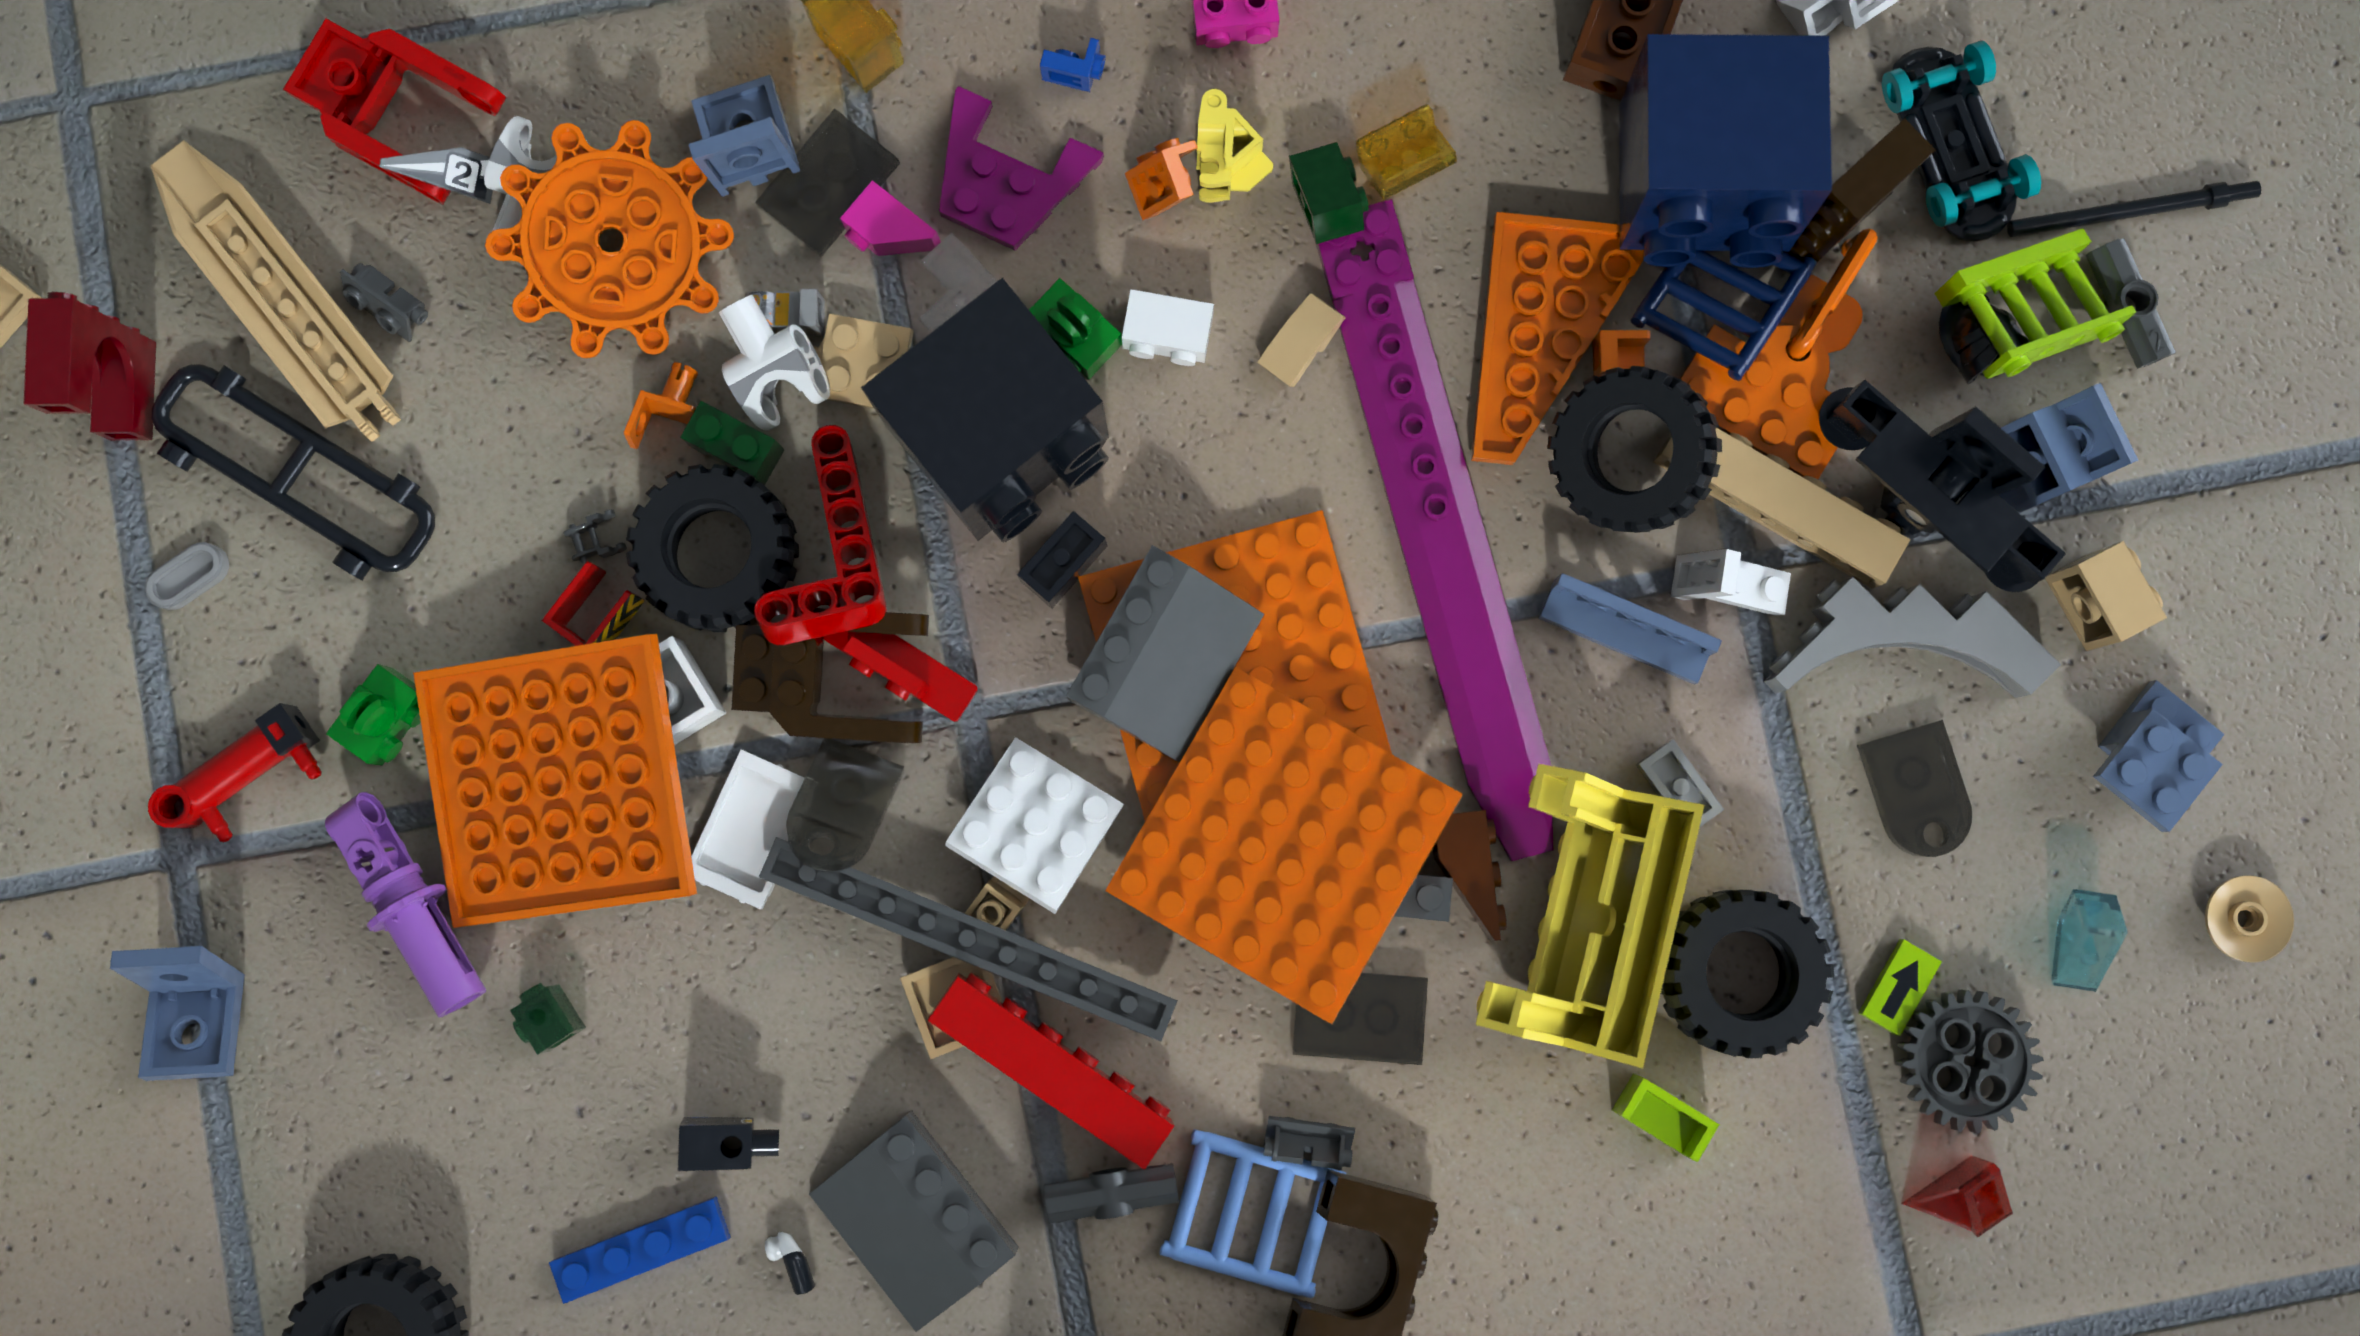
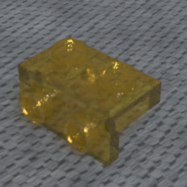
M1429 104L1404 114L1402 117L1369 132L1355 142L1360 169L1383 200L1457 163L1456 152L1436 127L1433 110Z

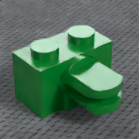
M1061 278L1029 309L1075 368L1088 380L1122 345V333Z
M377 664L363 684L358 685L339 711L340 715L326 732V735L367 764L383 766L385 762H390L402 749L403 742L401 740L408 730L421 723L415 683L394 668Z

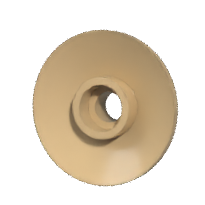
M2237 876L2220 884L2211 894L2206 906L2205 923L2211 940L2225 955L2242 962H2262L2273 958L2286 947L2294 928V914L2287 896L2277 885L2258 876ZM2240 911H2243L2247 916V922L2244 926H2240L2238 923Z

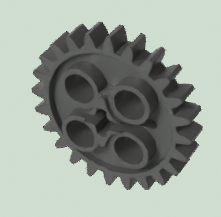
M1961 989L1958 990L1957 1000L1952 993L1943 992L1941 993L1942 1006L1935 1000H1926L1925 1004L1929 1013L1924 1014L1914 1011L1913 1017L1918 1023L1917 1027L1905 1026L1904 1032L1911 1037L1910 1042L1897 1043V1047L1907 1051L1908 1054L1907 1058L1897 1060L1896 1065L1908 1068L1909 1073L1901 1077L1899 1081L1900 1083L1914 1085L1915 1087L1908 1094V1099L1912 1101L1924 1099L1919 1109L1920 1113L1930 1115L1935 1112L1934 1123L1944 1126L1950 1120L1951 1129L1962 1132L1967 1124L1969 1131L1980 1133L1982 1122L1988 1129L1998 1130L1997 1117L2003 1121L2013 1123L2014 1117L2010 1109L2015 1108L2026 1112L2028 1108L2021 1097L2023 1094L2037 1096L2038 1093L2028 1084L2030 1080L2043 1078V1075L2032 1070V1064L2044 1061L2042 1056L2031 1054L2030 1048L2039 1044L2040 1040L2024 1035L2031 1028V1022H2015L2020 1010L2009 1007L2003 1011L2005 999L1994 997L1989 1002L1988 992L1977 991L1972 998L1969 990ZM1954 1023L1959 1030V1038L1954 1045L1950 1046L1945 1039V1032ZM1974 1023H1977L1979 1025V1028L1976 1032L1973 1029ZM1997 1033L2001 1039V1048L1997 1054L1992 1055L1988 1049V1041L1993 1034ZM1965 1056L1975 1058L1973 1066L1964 1064ZM1946 1066L1950 1070L1951 1080L1945 1088L1941 1089L1937 1083V1075ZM1989 1076L1993 1081V1091L1988 1097L1984 1098L1980 1092V1084L1985 1077ZM1965 1090L1966 1097L1961 1099L1960 1093Z

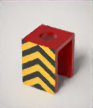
M587 561L541 621L575 646L616 640L645 600L626 590L588 641L584 640L566 625L606 574V571L601 567Z

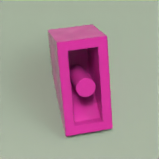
M873 180L840 218L847 231L844 237L861 252L868 248L877 256L935 251L941 245L937 231Z

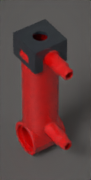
M279 703L255 720L257 726L175 784L164 785L158 788L149 799L148 813L157 825L164 828L191 829L205 822L212 834L216 835L220 842H227L232 838L233 834L217 806L287 757H293L301 771L305 772L309 779L314 780L321 776L322 771L318 767L317 761L309 748L318 743L320 739L297 706ZM181 797L184 802V809L182 814L177 817L174 805Z

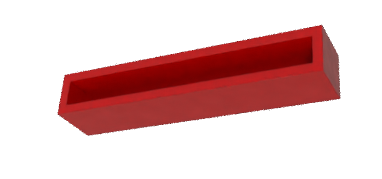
M970 972L966 978L958 973L930 1013L927 1021L1145 1170L1174 1128L1172 1119L1168 1117L1171 1110L1150 1095L1146 1101L1132 1092L1135 1085L1118 1072L1113 1071L1111 1076H1108L1096 1066L1099 1060L1085 1049L1078 1046L1074 1052L1063 1045L1060 1041L1064 1036L1047 1023L1042 1022L1037 1027L1024 1018L1028 1011L1008 997L1005 998L1003 1003L988 993L992 986L976 974Z

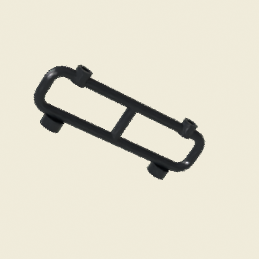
M203 364L188 365L179 369L169 379L152 407V421L155 429L166 438L157 452L158 455L186 472L190 470L197 458L341 547L332 563L362 581L372 567L383 572H399L408 568L418 558L435 529V515L431 506L422 497L417 495L421 488L419 485L399 473L393 480L242 387L247 379L223 365L219 372ZM194 381L204 382L300 442L272 484L171 421L170 411L190 383ZM315 452L416 514L418 525L398 554L388 556L381 553L287 494Z

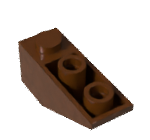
M1486 810L1454 813L1451 815L1433 847L1434 860L1447 878H1453V888L1487 938L1499 941L1501 940L1500 931L1506 930L1507 922L1504 905H1497L1495 888L1501 887V872L1498 861L1492 862L1490 845L1496 844L1493 818L1487 819Z

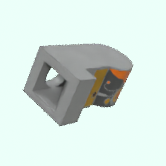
M800 289V292L777 293L753 291L745 294V297L753 295L774 334L793 324L800 327L807 336L824 337L825 299L818 289Z

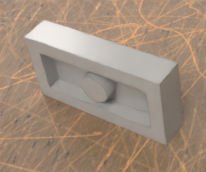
M1674 739L1668 741L1636 764L1658 796L1705 805L1700 827L1724 810Z

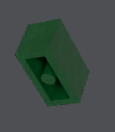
M1335 142L1290 155L1292 185L1315 243L1319 244L1363 231V212L1369 211L1367 196L1362 186L1356 188L1354 184L1356 173L1350 156L1343 158L1338 143Z
M700 401L680 437L691 448L723 465H727L735 471L740 469L750 474L763 485L767 483L784 452V448L775 439L703 401Z

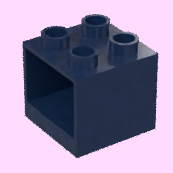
M1648 34L1619 105L1620 249L1643 250L1644 262L1661 267L1688 264L1696 259V250L1730 251V263L1745 268L1766 267L1779 263L1783 259V252L1790 251L1832 191L1829 36Z

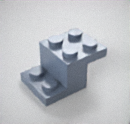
M2101 383L2001 427L2002 430L2040 461L2045 468L2035 480L1999 496L2021 513L2138 461Z
M2150 681L2099 744L2098 747L2107 753L2109 757L2093 777L2161 832H2170L2223 765L2210 753L2225 734L2159 681Z

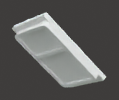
M741 749L691 856L695 880L703 886L707 885L732 896L741 903H747L758 909H763L775 884L760 878L759 875L775 838L778 837L794 844L814 801L819 784L785 769L780 764H773Z

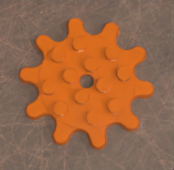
M638 120L626 122L619 131L615 145L606 150H597L591 147L586 142L580 128L576 125L562 123L552 132L551 139L557 159L551 170L546 173H535L522 165L516 164L510 165L502 171L500 177L501 186L505 192L516 198L520 203L522 217L514 227L492 231L486 238V250L492 258L498 261L519 262L527 270L528 284L513 300L512 308L515 316L523 322L534 323L550 312L565 314L572 323L573 332L570 345L576 355L589 359L596 357L602 350L606 335L612 330L619 328L630 331L635 336L641 350L647 354H660L665 351L669 344V336L665 328L664 318L670 308L684 305L695 312L707 314L717 307L719 294L715 287L700 276L698 263L700 258L707 252L727 249L734 239L733 229L723 219L702 218L694 210L693 196L707 182L708 178L692 157L681 160L671 168L660 167L652 161L649 155L651 133L645 123ZM612 228L620 231L624 238L621 249L616 252L604 251L599 243L602 232Z

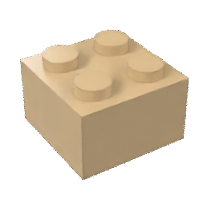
M2124 541L2089 553L2047 575L2045 578L2086 651L2122 642L2167 618L2162 609L2163 601L2161 596L2153 587L2148 585L2140 571L2141 562L2137 554L2132 549L2127 548Z

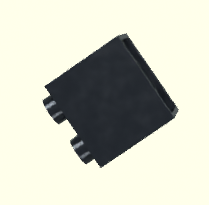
M1003 278L994 283L861 387L888 430L977 541L992 530L1002 543L1016 537L1042 513L1041 508L1034 501L1037 494L1058 478L1063 481L1069 490L1075 489L1095 475L1109 460V457L1102 450L1106 440L1109 438L1103 401Z

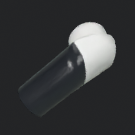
M778 1232L776 1237H768L764 1244L766 1255L771 1261L783 1258L794 1294L801 1295L811 1291L815 1287L807 1258L793 1237L784 1232Z

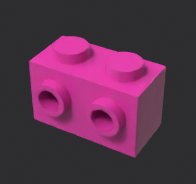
M1191 0L1196 45L1222 48L1235 41L1247 40L1250 44H1262L1270 41L1271 38L1278 37L1280 21L1277 0Z

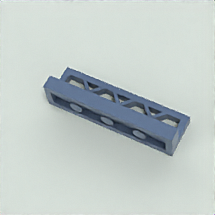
M1564 573L1553 581L1538 617L1540 620L1694 685L1699 682L1709 656L1718 652L1722 642L1718 638Z

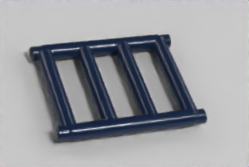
M1696 250V259L1690 262L1692 265L1770 305L1761 321L1757 322L1678 280L1687 264L1665 267L1630 321L1638 328H1643L1646 324L1729 369L1728 375L1732 379L1740 381L1811 276L1812 271L1817 265L1813 258L1805 256L1800 260L1787 252H1783V259L1779 263L1774 264V266L1791 275L1779 291L1703 250ZM1667 293L1748 336L1749 339L1739 354L1656 311Z

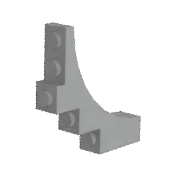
M1851 577L1840 583L1834 579L1817 594L1816 597L1821 602L1811 612L1823 624L1819 621L1814 622L1799 636L1803 643L1792 654L1786 650L1769 666L1773 673L1764 682L1777 694L1788 690L1814 668L1840 655L1861 649L1902 647L1928 650L1959 660L1989 676L2013 697L2018 698L2031 695L2061 664L1987 591L1972 597L1967 593L1947 611L1921 584L1906 590L1901 586L1884 600L1882 604L1887 608L1885 609L1854 577Z

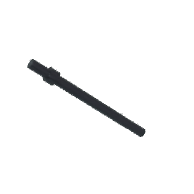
M2259 181L2228 185L2226 182L2206 184L2201 190L2010 220L2007 224V232L2010 237L2201 206L2208 210L2228 206L2229 202L2259 197L2261 195V185Z

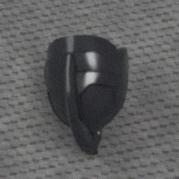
M1984 295L1987 301L1990 303L1989 297ZM1958 302L1942 308L1939 319L1941 342L1950 360L1958 368L1966 383L1970 384L1975 381L1978 375L1984 376L1983 371L1995 362L2000 355L1969 305L1964 306L1962 302ZM1991 305L2016 347L2030 342L2027 337L2022 335L2021 330L2016 325V320L2009 312Z

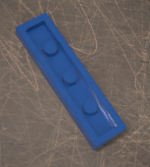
M713 1197L550 1261L549 1265L562 1302L565 1304L727 1241L731 1236L718 1199Z

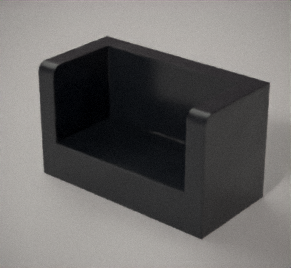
M1073 511L1019 571L1017 576L1029 590L1053 609L1077 582L1078 577L1082 576L1107 548L1106 538Z

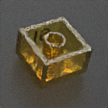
M801 0L816 35L865 93L904 64L899 49L903 43L895 33L898 28L883 8L876 11L869 0Z

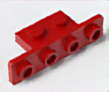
M845 631L821 637L824 641L850 656L852 659L848 665L868 678L874 672L888 680L884 688L905 701L912 695L953 722L959 721L978 691V687L895 634Z

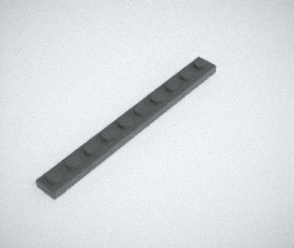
M778 837L775 838L759 875L760 878L1160 1042H1162L1178 1001Z

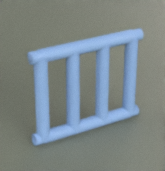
M1194 1129L1191 1134V1144L1195 1145L1170 1239L1169 1241L1164 1240L1160 1247V1255L1189 1265L1312 1299L1316 1292V1283L1312 1282L1328 1222L1316 1212L1327 1169L1344 1174L1346 1172L1332 1168L1311 1166V1161L1303 1159V1164L1282 1161L1274 1162L1271 1161V1156L1263 1155V1147ZM1211 1151L1237 1159L1211 1252L1188 1246L1186 1243ZM1255 1163L1276 1169L1278 1173L1254 1262L1251 1264L1230 1258L1228 1254L1252 1166ZM1297 1175L1318 1181L1320 1184L1296 1274L1293 1276L1272 1270L1270 1266L1294 1177Z

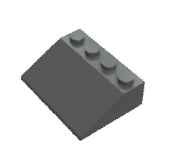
M1152 545L1066 697L1074 704L1180 763L1261 622L1264 613L1194 568Z
M910 1111L809 1193L915 1332L984 1282L1012 1259L1019 1248L913 1111Z

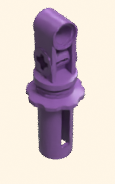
M361 792L328 815L325 819V827L328 834L336 842L348 863L350 871L363 889L362 896L365 901L372 902V906L376 909L377 914L367 923L369 931L377 932L384 930L390 933L438 1018L466 1006L484 994L486 988L436 904L438 898L447 891L444 884L427 886L424 883L423 878L420 877L423 873L418 863L412 861L405 844L399 838L387 818L386 811L381 802L373 795ZM390 847L393 848L392 851L385 852L384 850ZM370 862L371 865L362 866L361 863Z

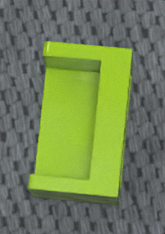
M1634 1073L1612 1108V1111L1695 1162L1699 1161L1720 1125L1652 1082Z

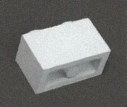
M1130 290L1122 333L1123 349H1128L1130 355L1143 359H1152L1154 354L1171 357V362L1183 366H1194L1195 362L1205 363L1214 304Z

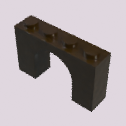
M1903 119L1832 185L1831 193L1787 253L1800 260L1808 256L1818 263L1893 193V190L1922 165L1936 149L1906 119Z
M1327 1169L1316 1212L1327 1221L1376 1234L1381 1240L1387 1256L1386 1276L1375 1296L1356 1308L1336 1309L1292 1298L1282 1336H1402L1405 1322H1409L1414 1313L1415 1297L1413 1292L1417 1278L1420 1279L1425 1272L1427 1255L1424 1251L1429 1235H1433L1437 1227V1203L1423 1194Z

